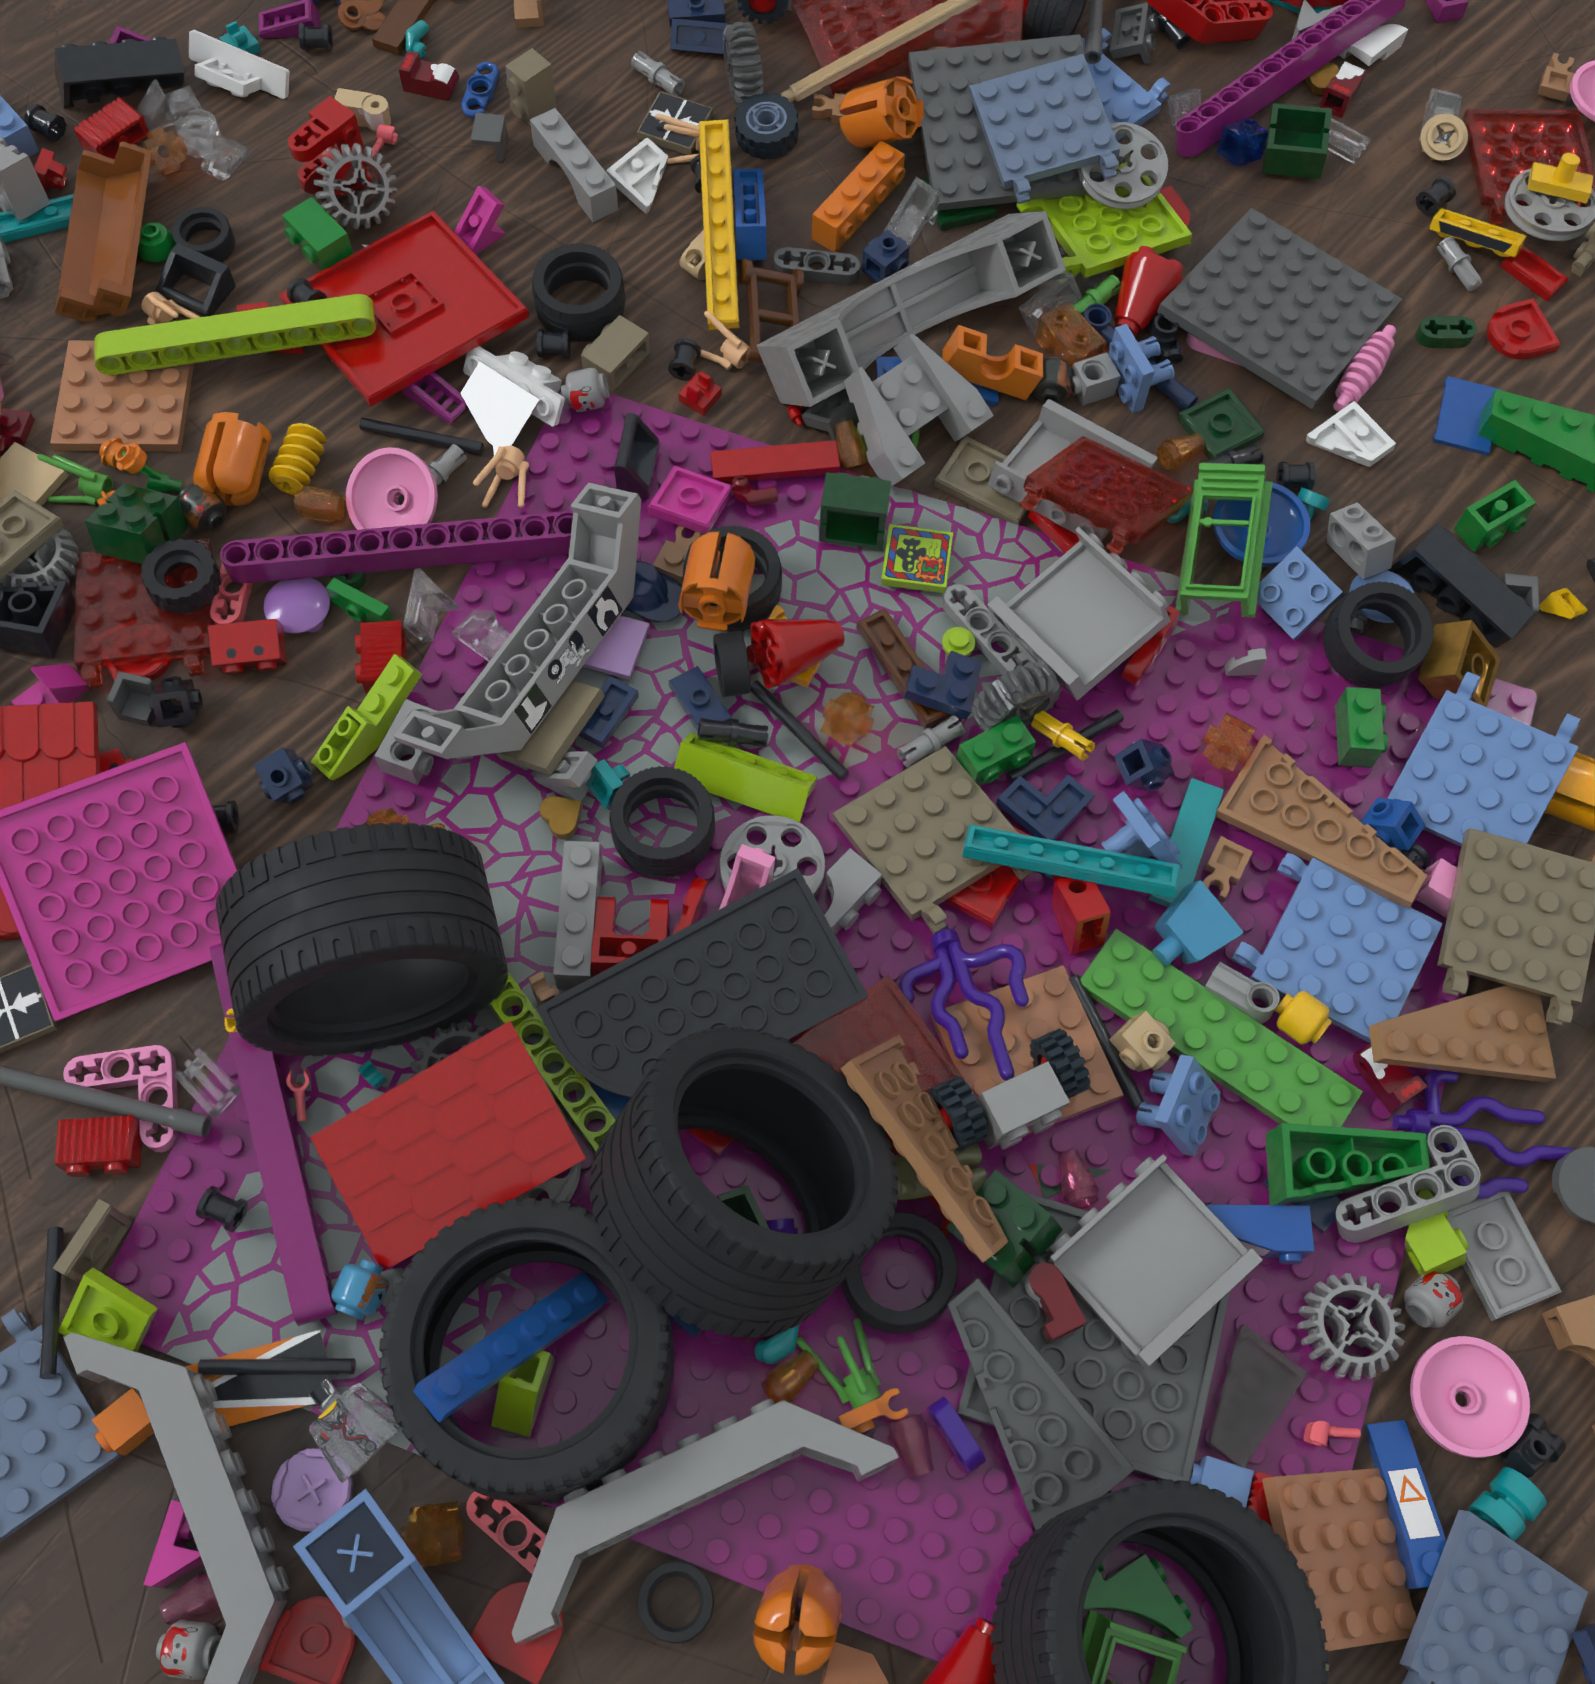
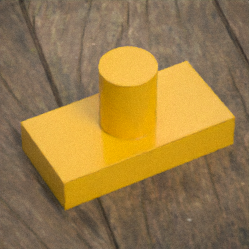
M1565 153L1558 167L1534 162L1529 173L1527 190L1587 203L1592 191L1593 175L1576 172L1580 158L1575 154Z

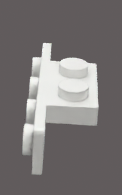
M192 30L189 32V58L198 62L195 64V76L207 81L208 85L222 87L231 91V94L237 97H247L258 90H263L282 99L288 97L290 75L288 69L199 31Z
M480 346L467 352L463 368L465 374L471 377L478 363H483L539 399L531 413L532 415L551 426L559 424L565 398L557 393L560 390L562 380L551 374L550 369L532 363L525 354L513 351L507 355L495 356Z

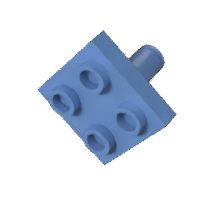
M1124 324L1115 327L1108 355L1120 374L1117 386L1119 397L1123 403L1128 405L1131 412L1135 413L1144 409L1150 386L1173 379L1175 373L1169 360H1164L1152 366L1147 358L1160 355L1159 342H1156V337L1152 336L1149 339L1137 342L1128 325Z
M1296 546L1260 582L1257 603L1296 641L1317 620L1321 619L1325 612L1345 593Z
M1124 791L1117 795L1113 801L1127 818V821H1125L1126 825L1101 843L1105 850L1143 858H1149L1152 855L1153 857L1156 856L1159 861L1180 864V869H1182L1183 865L1176 857L1181 851L1172 839L1167 836L1162 829L1163 827L1139 798L1132 801Z
M1180 1055L1173 1074L1162 1072L1161 1070L1154 1071L1153 1077L1159 1078V1080L1151 1078L1150 1090L1155 1094H1164L1160 1106L1142 1102L1139 1108L1146 1112L1138 1110L1136 1120L1141 1126L1162 1129L1182 1154L1195 1157L1200 1144L1205 1141L1207 1125L1211 1115L1218 1108L1220 1091L1194 1057Z

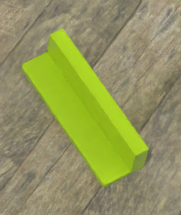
M691 732L680 743L674 766L675 769L684 770L693 777H696L711 794L774 816L787 817L797 822L801 821L807 798L814 790L818 776L717 741L698 740L697 734Z

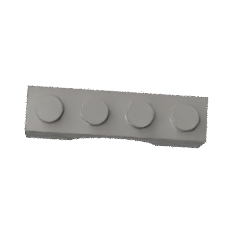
M553 108L530 119L534 147L547 164L556 161L561 166L572 185L578 204L591 221L595 222L618 211L615 183L557 109Z
M564 841L553 971L557 989H571L592 978L591 954L593 931L595 929L597 898L599 891H601L603 865L600 842Z
M851 848L828 870L826 877V887L831 895L832 904L824 916L835 935L841 928L845 930L850 928L859 916L857 911L865 903L868 906L871 905L882 891L880 888L882 874Z

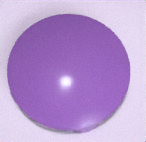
M310 577L286 579L278 582L270 589L264 601L266 618L277 619L283 625L284 633L289 634L319 631L323 627V621L330 609V597L326 588L319 581Z

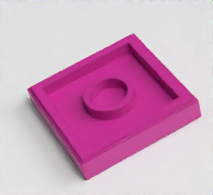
M674 465L649 504L648 515L702 534L707 533L712 529L731 497L733 486Z

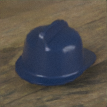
M637 561L634 598L625 610L657 622L670 621L680 614L678 602L682 586L673 578L658 572L649 563Z

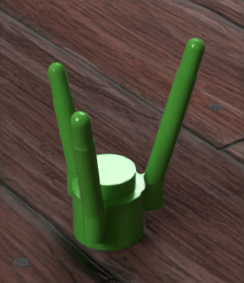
M43 454L37 455L40 461L80 476L78 489L85 496H49L47 500L50 503H87L96 506L97 499L102 498V491L105 493L112 491L113 479L111 476L97 473L57 454H54L52 458Z
M855 1318L853 1323L865 1370L864 1368L859 1370L844 1337L839 1335L836 1338L851 1372V1375L843 1379L846 1387L839 1382L804 1339L798 1337L796 1343L835 1389L842 1404L849 1401L852 1408L855 1409L881 1396L877 1387L881 1383L875 1373L865 1333L859 1318Z

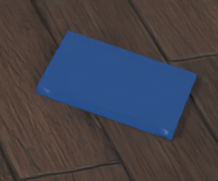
M1447 376L1444 381L1445 386L1433 442L1488 456L1491 451L1492 441L1478 435L1482 410L1497 388Z

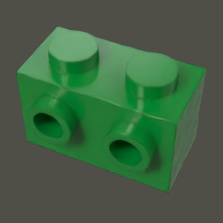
M310 197L282 215L286 229H284L285 236L293 246L298 245L301 248L303 255L310 264L316 263L321 270H324L353 254L348 233L313 197Z
M1514 480L1467 507L1453 530L1473 552L1485 545L1490 548L1497 544L1507 532L1510 531L1514 534L1527 524L1528 520L1526 517L1536 502Z
M1346 687L1335 705L1338 766L1372 768L1388 747V734L1383 732L1386 704L1381 702L1380 689Z
M1016 715L960 744L956 759L974 781L981 786L995 781L1002 774L1013 768H1020L1028 763L1032 758L1036 741L1019 716Z

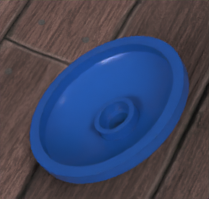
M1273 483L1262 567L1278 565L1296 546L1302 550L1310 533V518L1302 501L1289 489ZM1218 500L1212 519L1249 521L1252 501ZM1213 525L1214 534L1220 545L1231 556L1244 562L1248 527Z

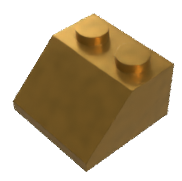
M1472 620L1434 625L1432 645L1423 661V665L1419 669L1418 679L1433 698L1441 700L1446 690L1456 694L1467 671L1480 676L1479 686L1471 701L1487 707L1501 658Z

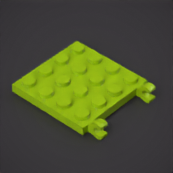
M1127 162L1118 165L1117 175L1121 169L1127 166ZM1148 176L1140 178L1144 185H1154ZM1125 187L1115 188V193L1119 197L1125 198L1130 196V192ZM1160 192L1147 204L1133 209L1108 207L1096 201L1089 194L1036 199L1016 204L1021 213L1046 211L1055 238L1069 256L1062 258L1066 271L1056 275L1062 284L1070 282L1080 272L1084 278L1123 266L1128 255L1132 252H1138L1141 246H1148L1155 250L1156 254H1160L1190 244L1192 239L1190 230Z

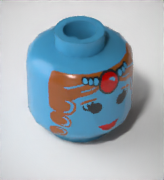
M364 1259L361 1260L359 1266L355 1264L345 1265L331 1293L333 1301L337 1303L335 1309L362 1321L365 1316L377 1314L389 1289V1281L380 1275L383 1267Z

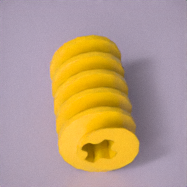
M297 423L289 426L286 433L287 436L283 439L282 446L277 454L278 456L275 458L273 467L268 475L270 481L280 491L294 497H304L307 492L305 487L309 486L311 482L310 476H313L315 473L314 466L319 464V456L324 452L322 444L328 441L326 436L317 428L308 424Z

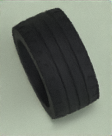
M1029 0L1024 18L1023 34L1030 39L1073 35L1087 0Z
M585 243L565 244L564 246L556 247L549 253L547 252L538 261L532 277L534 305L541 324L549 332L563 333L565 329L570 331L572 342L592 341L601 335L602 330L607 324L612 323L619 315L623 316L625 307L623 275L617 261L606 250ZM572 281H591L600 284L607 290L596 301L585 305H568L558 302L551 296L561 285Z
M729 525L711 529L709 532H720L721 534L718 550L720 551V562H722L727 534L738 535L751 546L755 556V567L765 577L762 586L749 594L743 622L741 623L740 619L736 623L729 624L725 631L733 632L751 629V623L769 618L779 602L782 590V566L778 552L767 537L765 538L763 534L753 529H748V527ZM690 548L688 550V553L686 554L684 561L683 580L686 571Z
M1385 581L1367 583L1347 594L1330 613L1324 626L1322 637L1325 656L1336 673H1339L1341 677L1352 684L1367 688L1390 686L1408 676L1427 656L1434 634L1431 615L1421 599L1415 593H1412L1411 590L1406 589V587ZM1368 609L1379 611L1390 617L1400 628L1404 639V654L1402 658L1395 662L1378 661L1364 654L1354 642L1351 634V615L1355 611Z
M668 766L651 767L650 769L641 770L623 782V785L616 791L611 804L609 822L614 846L624 862L640 874L653 878L680 876L698 866L711 848L715 835V812L712 800L702 783L684 770ZM655 798H672L685 803L695 812L697 827L682 843L672 847L654 848L640 843L631 835L629 831L631 814L641 804Z
M895 1212L888 1229L879 1241L885 1238L902 1237L917 1242L929 1252L935 1262L937 1278L934 1291L926 1302L912 1310L895 1311L879 1305L869 1296L863 1285L861 1274L863 1259L841 1283L849 1306L864 1323L884 1333L908 1334L928 1327L944 1313L948 1307V1301L953 1297L956 1289L958 1267L951 1243L934 1223L912 1213Z

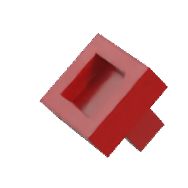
M42 148L34 169L45 192H47L48 187L64 189L67 182V177H64L67 167L55 161L54 152Z
M700 371L678 393L679 401L704 416L722 396V388L714 384L712 377Z

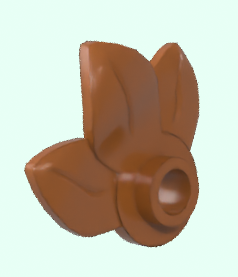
M340 0L341 4L338 8L337 17L341 25L347 30L355 31L364 28L371 32H376L386 19V16L380 12L384 0ZM347 12H354L357 16L351 17Z

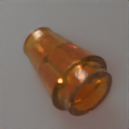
M853 420L836 424L839 463H842L843 470L866 464L867 450L856 426H854Z
M1197 433L1166 439L1157 448L1158 462L1165 469H1178L1204 449V440Z
M803 1350L800 1354L767 1372L766 1379L761 1383V1386L769 1399H773L774 1404L783 1400L792 1404L820 1366L810 1352Z

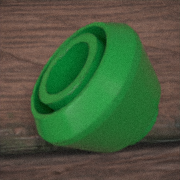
M152 222L143 225L140 231L137 252L139 257L151 263L167 261L170 251L176 245L172 232L160 223Z

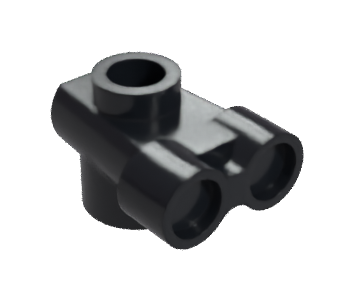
M1161 313L1151 320L1150 337H1156V342H1159L1161 350L1159 356L1151 358L1157 363L1169 360L1170 364H1178L1183 361V347L1178 343L1176 336L1179 324L1169 321Z
M1530 1413L1523 1434L1513 1446L1502 1452V1461L1505 1467L1512 1468L1523 1474L1526 1478H1529L1547 1462H1556L1565 1451L1566 1444L1561 1437L1548 1430L1547 1423L1543 1417Z

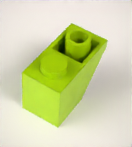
M1421 1189L1418 1195L1419 1198L1425 1200L1434 1198L1429 1189ZM1448 1211L1409 1225L1404 1247L1419 1276H1425L1433 1271L1443 1274L1465 1264L1466 1250L1469 1249V1246L1460 1229H1453L1446 1218L1449 1216Z
M541 1351L500 1380L492 1427L530 1438L555 1362L551 1353Z

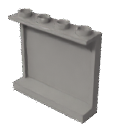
M1048 399L1042 406L1038 421L1003 463L999 461L994 463L988 486L1075 534V529L1080 527L1087 535L1093 533L1102 542L1150 479L1158 457Z
M1080 527L1075 529L1080 541L1005 604L997 596L987 604L993 615L1037 662L1041 661L1042 664H1047L1049 669L1053 670L1059 683L1077 701L1171 622L1166 611L1168 603L1164 597L1157 591L1151 593L1145 588L1147 585L1137 572L1133 571L1130 574L1125 569L1124 562L1116 553L1111 552L1108 554L1104 550L1103 543L1095 534L1087 535Z
M1164 1154L1156 1161L1151 1156L1148 1157L1134 1170L1138 1177L1130 1185L1126 1186L1123 1181L1106 1196L1110 1201L1107 1206L1100 1212L1095 1207L1092 1208L1078 1221L1082 1228L1073 1237H1070L1066 1232L1050 1247L1054 1254L1050 1257L1049 1263L1055 1265L1060 1270L1067 1283L1144 1368L1149 1367L1263 1260L1252 1248L1247 1250L1165 1163L1167 1157Z

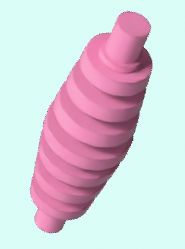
M1386 325L1382 332H1375L1346 367L1340 384L1335 391L1338 399L1333 407L1336 411H1341L1353 401L1357 403L1379 379L1395 345L1393 336L1396 333V328L1394 326Z

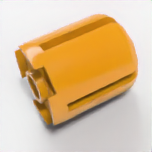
M1579 752L1576 753L1544 814L1589 831H1595V758Z

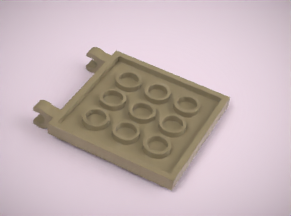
M946 746L833 812V821L861 857L882 874V884L911 921L921 916L934 934L947 927L944 922L947 916L938 905L1002 866L1000 864L962 857L969 824L1018 833ZM1010 866L1020 880L1032 874L1031 870Z
M1467 829L1464 832L1437 965L1448 968L1442 992L1453 996H1458L1459 993L1466 994L1468 988L1467 974L1551 997L1546 1022L1559 1026L1562 1025V1022L1571 1023L1573 1016V1006L1571 1003H1582L1595 934V863L1476 829Z

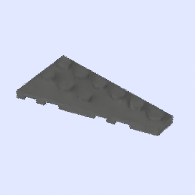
M979 1277L975 1278L948 1301V1307L1036 1530L1042 1528L1044 1523L1055 1518L1056 1515L1102 1497L1135 1470L1126 1456Z

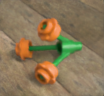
M116 437L112 441L106 440L101 445L99 454L101 456V463L104 466H112L120 471L125 470L130 474H135L138 471L148 476L146 489L162 493H166V491L180 493L182 481L169 478V474L158 472L146 465L147 455L141 450L138 443L123 444L122 439ZM112 490L107 493L102 491V498L97 499L98 505L107 504L106 500L115 491Z

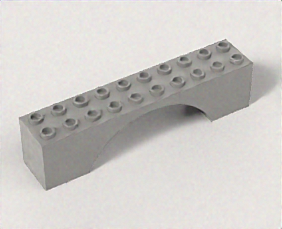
M1046 211L1008 214L756 345L780 403L811 407L845 389V379L860 367L866 370L877 357L898 345L910 334L913 333L915 335L970 310L1017 297L1066 271Z

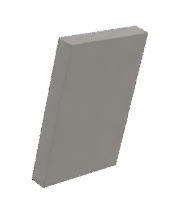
M1499 1192L1488 1199H1475L1470 1203L1448 1210L1449 1216L1446 1217L1453 1229H1460L1469 1246V1249L1466 1250L1465 1264L1462 1266L1491 1321L1562 1292L1509 1192Z

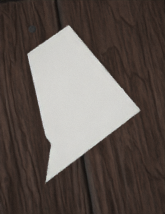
M481 362L478 363L461 392L463 399L487 441L493 445L494 456L499 446H512L539 401L538 398Z

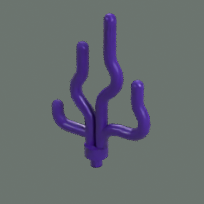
M947 925L946 928L935 933L931 938L936 958L909 969L901 977L898 984L900 999L906 1005L913 1003L915 1000L912 989L914 983L940 971L942 980L932 998L931 1013L935 1021L947 1030L955 1056L958 1059H965L969 1054L962 1028L958 1020L945 1009V1004L954 989L957 976L961 992L966 1000L976 1006L984 1007L990 1012L991 1016L987 1027L988 1040L1000 1077L1008 1081L1014 1077L1015 1072L1002 1035L1006 1019L1004 1007L998 998L976 989L969 968L982 967L1003 958L1011 960L1012 966L1008 977L1010 990L1015 1004L1019 1007H1025L1029 1003V997L1023 981L1027 968L1025 956L1019 948L1009 944L993 946L975 954L967 953L962 948L958 933L955 930L949 929Z
M1434 1069L1430 1071L1424 1079V1083L1428 1086L1424 1089L1426 1111L1408 1109L1404 1116L1395 1115L1392 1121L1395 1130L1426 1133L1427 1139L1428 1134L1433 1128L1440 1125L1452 1126L1460 1132L1466 1143L1483 1145L1503 1163L1514 1167H1527L1539 1160L1558 1161L1570 1151L1577 1149L1540 1145L1532 1146L1517 1153L1508 1149L1490 1132L1458 1127L1470 1121L1475 1113L1479 1111H1487L1500 1120L1511 1123L1540 1125L1545 1121V1115L1542 1111L1507 1107L1498 1100L1486 1096L1471 1098L1456 1112H1442L1439 1083L1456 1082L1459 1078L1458 1072ZM1440 1143L1446 1153L1455 1149L1449 1143ZM1462 1175L1452 1179L1458 1186H1468L1472 1183L1466 1176ZM1491 1178L1480 1184L1476 1200L1488 1199L1499 1192L1525 1193L1529 1185L1526 1180L1521 1178Z

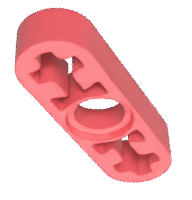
M222 563L220 569L222 581L221 585H219L220 590L218 594L213 597L214 600L210 609L211 618L215 625L244 622L253 583H243L242 588L238 592H226V586L233 581ZM228 602L230 603V609L233 615H228L227 619L223 620L221 616L227 615L229 606L227 604Z
M474 1491L470 1495L466 1506L467 1514L471 1521L533 1574L538 1558L531 1552H528L526 1559H524L520 1553L532 1544L535 1534L541 1540L534 1545L541 1550L546 1534L507 1500L500 1501L496 1499L492 1503L493 1509L500 1515H503L505 1508L511 1511V1514L501 1520L494 1533L490 1527L497 1522L489 1515L484 1514L481 1518L476 1515L480 1509L476 1504L480 1498L488 1500L490 1497ZM514 1521L522 1522L527 1529L525 1540L517 1546L509 1545L504 1537L506 1527Z

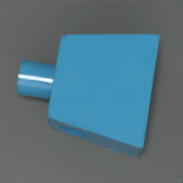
M1199 880L1186 885L1156 922L1155 930L1164 940L1153 949V954L1165 966H1168L1177 957L1183 963L1190 964L1202 960L1244 932L1204 883Z

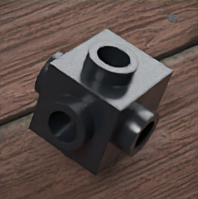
M180 676L162 679L161 683L157 684L149 696L150 709L152 714L156 715L158 727L171 726L179 728L190 725L197 717L199 709L203 708L200 689L194 688L193 679L182 680Z

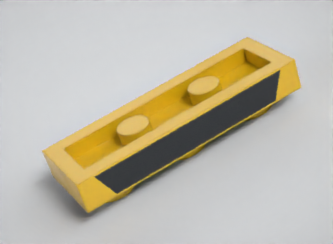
M1443 208L1433 217L1429 228L1436 231L1441 237H1455L1464 240L1471 247L1491 249L1495 254L1502 257H1516L1523 247L1527 236Z

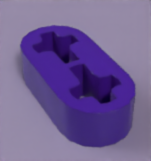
M944 1396L927 1407L931 1419L968 1473H971L986 1462L980 1447L951 1403Z

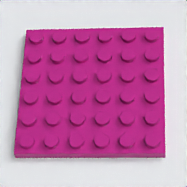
M186 742L0 810V886L54 1021H60L212 961L210 946L221 943L216 900L226 881L233 877V874L238 869Z

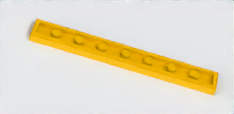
M728 119L699 121L707 311L727 329L739 328ZM708 319L709 330H717V328Z

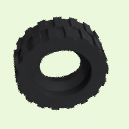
M177 539L176 541L164 542L165 544L155 547L154 551L150 554L148 553L145 557L146 560L142 563V573L140 575L150 599L157 607L159 606L161 610L169 611L173 614H189L197 609L198 611L201 610L206 604H210L214 600L213 597L220 590L219 585H221L222 579L215 559L205 545L202 543L198 544L195 540L191 539L189 541ZM192 565L197 569V578L187 586L171 588L165 583L167 573L176 567Z

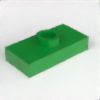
M333 578L327 585L326 589L332 604L343 609L355 621H393L389 606L336 578Z

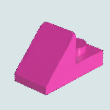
M478 186L454 232L475 254L479 253L504 236L505 232L495 222L505 205L486 187Z
M69 663L32 667L30 670L36 676L38 682L13 699L11 703L13 705L70 703L91 687Z
M171 1500L143 1585L164 1588L203 1564L199 1551L184 1548L186 1541L191 1540L193 1535L182 1505L178 1501Z

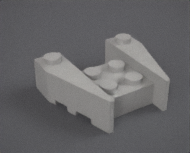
M913 333L894 347L902 361L900 364L873 382L863 367L857 369L844 380L850 403H854L859 419L857 426L860 435H864L868 448L866 455L869 464L880 479L891 481V487L925 464V461L908 437L916 430L938 416L954 442H956L994 416L978 390Z

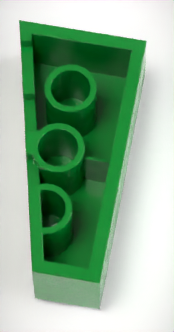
M1495 389L1482 410L1478 435L1491 440V443L1513 454L1519 451L1527 455L1531 459L1530 462L1540 467L1544 463L1560 471L1559 476L1569 481L1575 478L1586 484L1585 489L1595 493V415Z
M1281 1123L1265 1134L1270 1205H1287L1379 1187L1430 1168L1426 1133Z

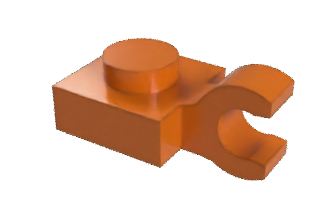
M893 1388L886 1391L880 1398L838 1416L836 1421L838 1424L862 1434L875 1427L873 1419L884 1416L890 1420H899L908 1414V1410L904 1408L894 1412L889 1408V1399L900 1393L898 1388Z

